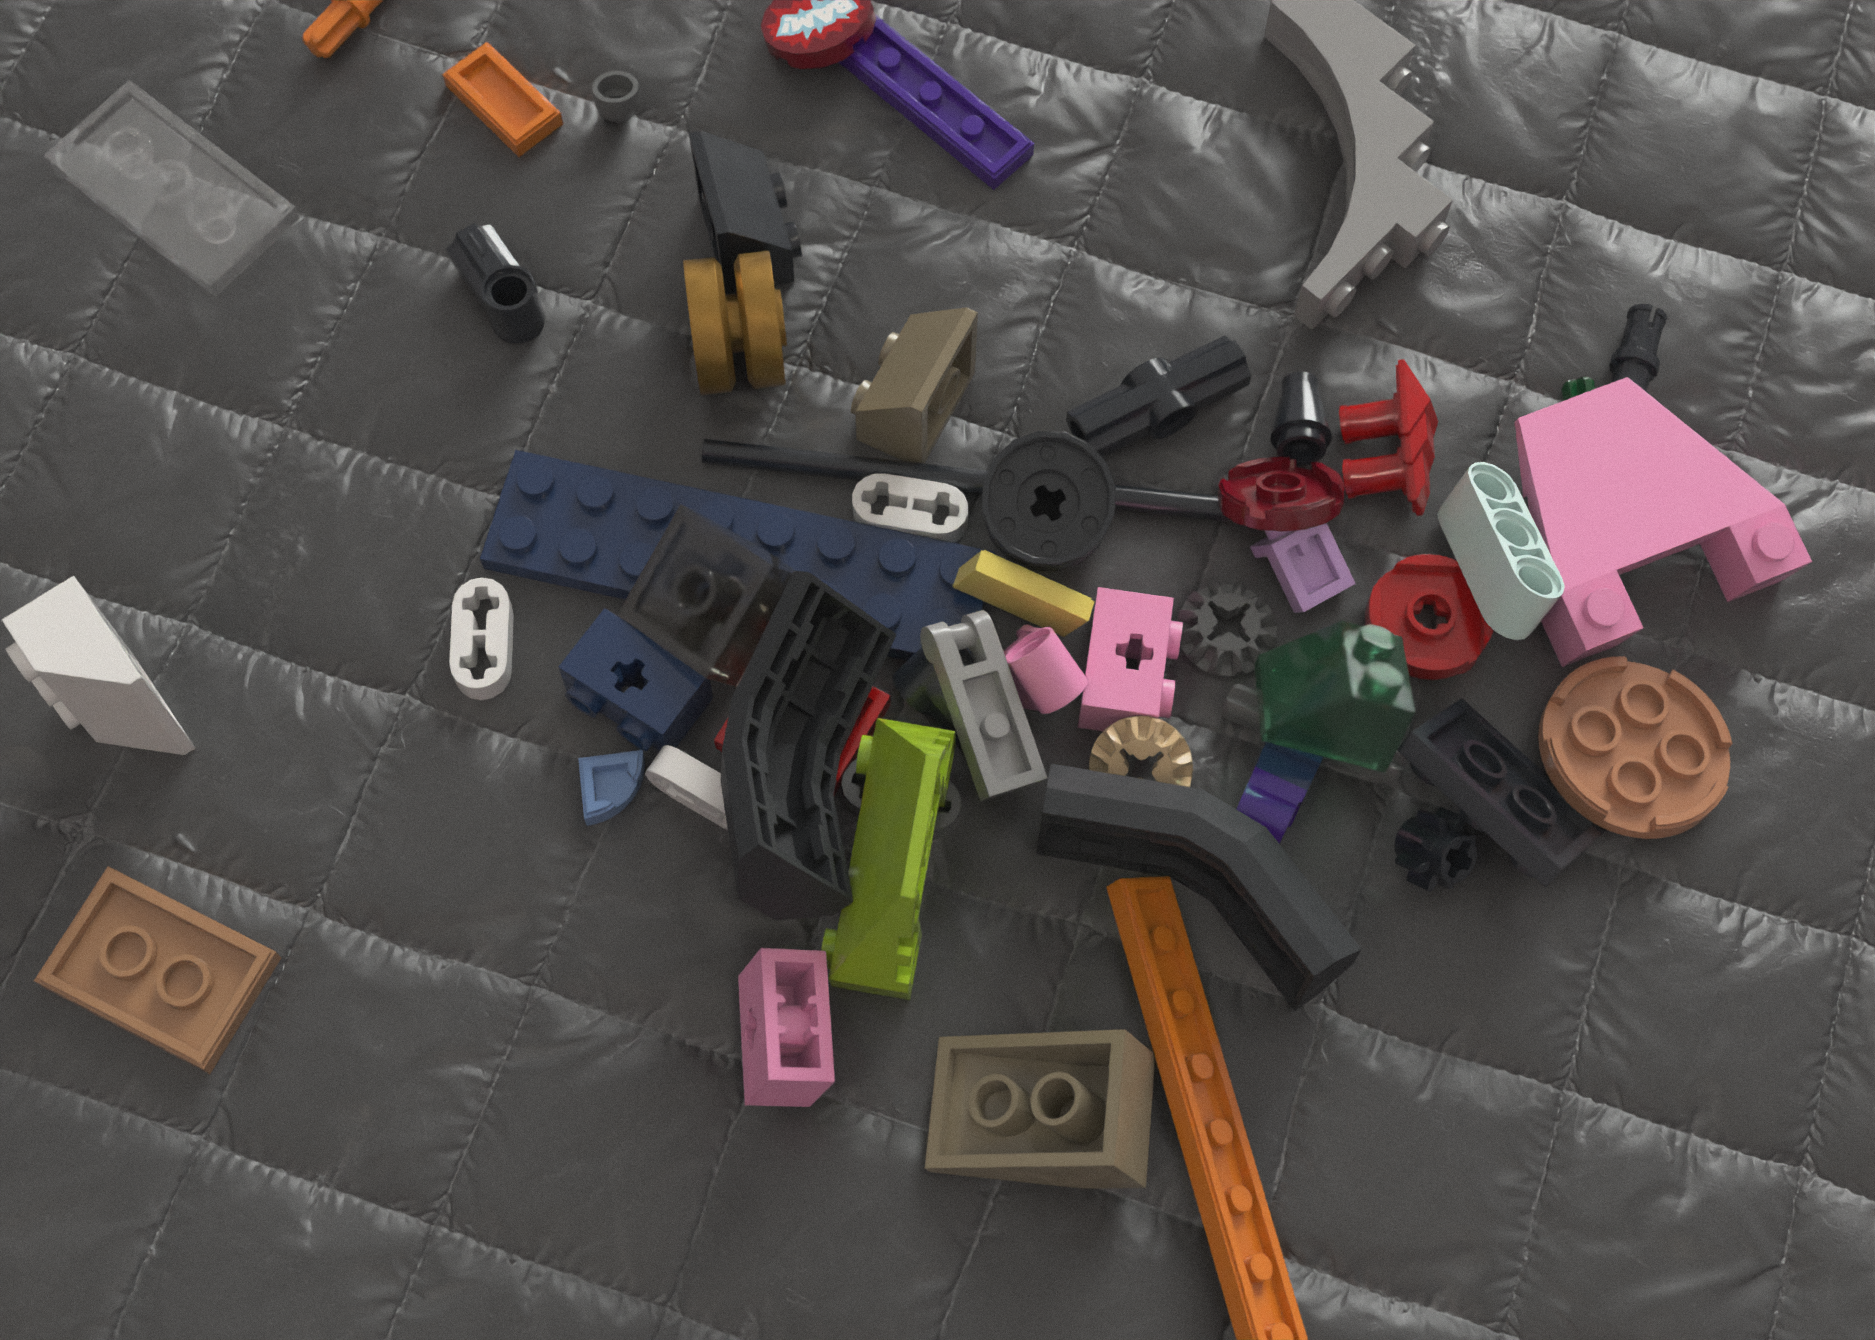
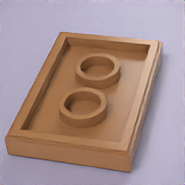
M107 867L34 979V982L190 1065L211 1074L281 960V957L274 950Z

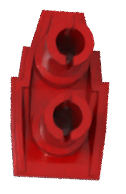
M1401 359L1395 365L1397 392H1394L1393 399L1350 406L1341 405L1339 407L1340 427L1345 445L1356 441L1398 435L1401 440V446L1397 448V453L1353 460L1344 459L1342 463L1343 480L1349 499L1361 495L1402 490L1403 494L1407 495L1408 501L1412 503L1413 513L1415 512L1417 516H1423L1430 495L1429 473L1435 458L1434 435L1438 426V419L1431 399L1406 361Z

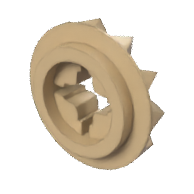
M1150 716L1123 718L1108 726L1094 743L1090 754L1089 770L1125 776L1129 771V762L1126 759V753L1122 750L1123 748L1129 755L1133 754L1139 760H1144L1148 756L1154 757L1161 751L1162 753L1157 756V761L1152 767V775L1156 779L1155 781L1190 787L1193 773V760L1190 748L1184 737L1173 726L1163 720Z

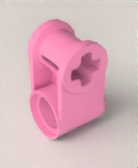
M1028 624L1023 625L1016 632L1017 640L1003 651L1022 706L1025 709L1039 711L1041 714H1049L1069 704L1087 686L1088 679L1051 627L1036 628Z

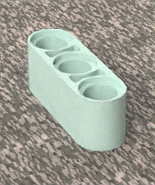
M1476 462L1467 469L1439 508L1438 520L1487 624L1506 638L1522 640L1533 632L1561 597L1565 588L1564 582L1515 482L1506 472L1495 465Z

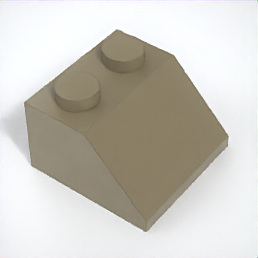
M966 307L911 314L900 334L892 332L887 337L878 359V365L881 366L872 382L864 380L861 383L852 401L851 414H854L856 418V440L902 461L926 462L975 374L978 312Z

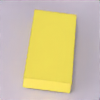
M981 550L959 568L953 584V588L1040 627H1051L1056 634L1063 637L1089 621L1095 602L1084 594L986 550Z

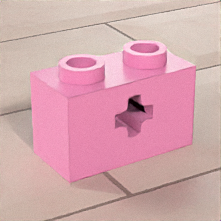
M1098 587L1085 671L1088 683L1082 692L1078 728L1104 731L1114 722L1131 716L1170 718L1175 680L1164 679L1166 658L1178 659L1183 622L1171 621L1174 598ZM1126 658L1138 659V670L1126 669Z
M760 948L738 976L745 1105L810 1107L835 1082L826 951Z

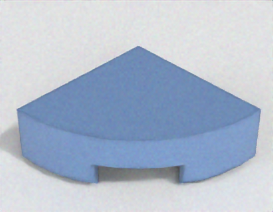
M643 750L578 758L583 813L586 825H595L614 817L633 800L643 781L645 771Z

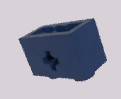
M606 608L602 610L558 667L567 691L565 697L572 705L590 717L595 718L600 712L619 724L617 731L620 735L643 751H648L651 746L659 751L664 745L676 748L714 698L708 673ZM641 682L644 683L642 691L637 688ZM624 685L628 686L629 688L623 693L622 687Z

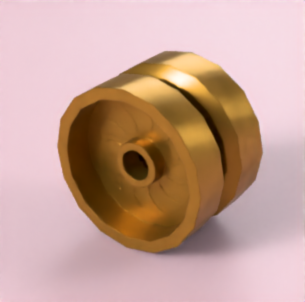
M770 252L738 254L734 262L737 294L725 295L722 266L715 257L683 260L700 395L732 391L736 383L733 353L745 352L748 381L755 389L785 386L782 347L787 346L781 291L780 289L775 290Z

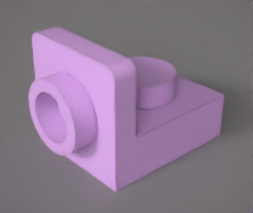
M1327 523L1305 530L1283 532L1264 530L1267 537L1250 546L1255 558H1268L1294 613L1305 612L1356 584Z

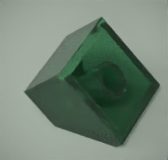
M1339 621L1258 655L1254 667L1261 741L1386 773L1415 714L1402 636L1394 635L1389 630L1377 625L1360 626Z

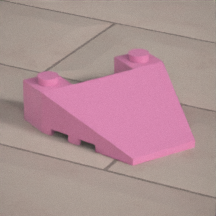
M1628 377L1519 417L1515 421L1523 497L1528 498L1529 512L1565 586L1561 597L1541 620L1562 667L1618 646L1643 629L1642 623L1619 576L1623 573L1700 544L1727 602L1781 582L1812 562L1785 504Z

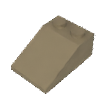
M1125 1029L939 1037L924 1169L933 1173L1081 1189L1146 1188L1155 1055Z

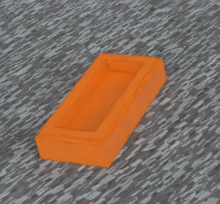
M488 42L442 74L446 87L518 157L522 156L563 125L561 112Z

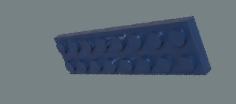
M515 450L480 556L482 566L486 570L763 630L766 629L793 571L810 572L897 635L887 657L906 661L922 647L920 638L922 627L938 622H945L948 626L959 624L963 615L981 611L985 605L984 601L953 588L959 568L984 549ZM966 648L972 656L973 652Z

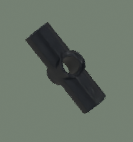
M1224 335L1171 362H1168L1163 357H1159L1140 364L1127 374L1119 387L1068 411L1066 422L1073 436L1088 442L1101 457H1104L1147 435H1150L1153 439H1162L1178 432L1191 422L1198 410L1249 386L1252 375L1246 362V356L1236 340L1232 341Z

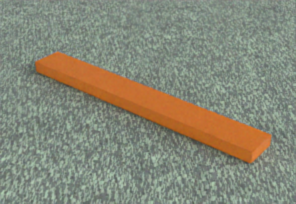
M1170 876L1119 878L1107 886L1106 889L1236 1340H1308Z

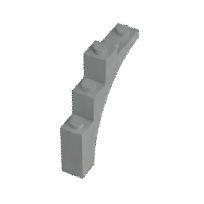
M1272 0L1264 37L1297 66L1321 98L1337 132L1346 169V212L1343 224L1329 253L1302 285L1294 317L1311 330L1327 314L1335 318L1342 313L1356 293L1355 286L1365 276L1371 280L1376 278L1384 270L1391 258L1403 268H1406L1421 252L1426 256L1431 255L1443 242L1450 229L1445 224L1453 199L1417 173L1431 152V149L1426 144L1434 121L1400 97L1412 78L1413 73L1408 69L1416 45L1354 0Z

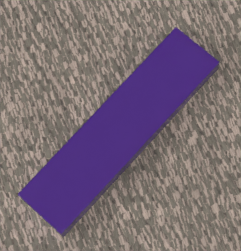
M877 15L873 33L865 42L862 36L853 45L855 52L839 62L993 190L1034 155V143Z

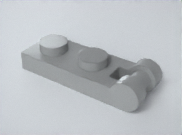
M981 610L963 615L959 624L948 626L945 622H938L922 627L920 633L922 649L928 661L935 668L980 801L1023 789L1048 779L990 615L986 611ZM969 648L970 651L974 652L977 663L963 666L958 650Z

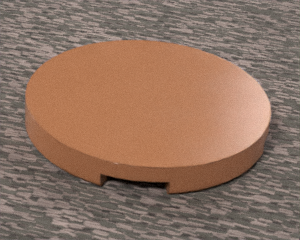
M1625 656L1601 658L1584 664L1571 672L1556 688L1545 705L1540 719L1538 735L1539 749L1545 770L1551 782L1566 802L1586 819L1604 829L1634 838L1656 839L1671 837L1693 828L1705 819L1718 805L1728 789L1727 783L1730 774L1729 748L1732 745V740L1727 725L1711 699L1695 683L1673 669L1670 673H1667L1649 665L1628 662Z

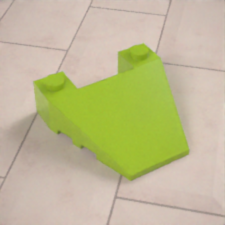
M877 718L874 736L862 735L856 774L866 775L848 870L853 902L841 910L837 930L826 928L821 951H826L827 969H830L828 980L832 987L905 1000L911 999L922 937L918 917L938 806L945 807L956 747L955 731Z

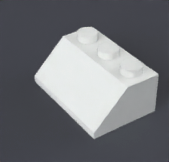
M74 576L2 619L16 641L5 648L8 655L28 682L32 681L50 707L53 705L70 730L81 724L98 743L186 755L195 749V746L133 653Z

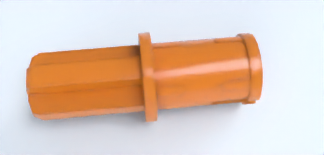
M331 0L332 3L303 33V43L318 58L331 57L358 27L363 29L369 25V15L383 0Z

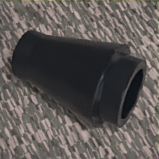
M1303 371L1290 373L1283 378L1282 394L1270 437L1271 444L1277 450L1278 457L1296 459V465H1309L1311 462L1315 463L1321 460L1326 454V448L1332 441V433L1319 394L1318 379L1315 375Z

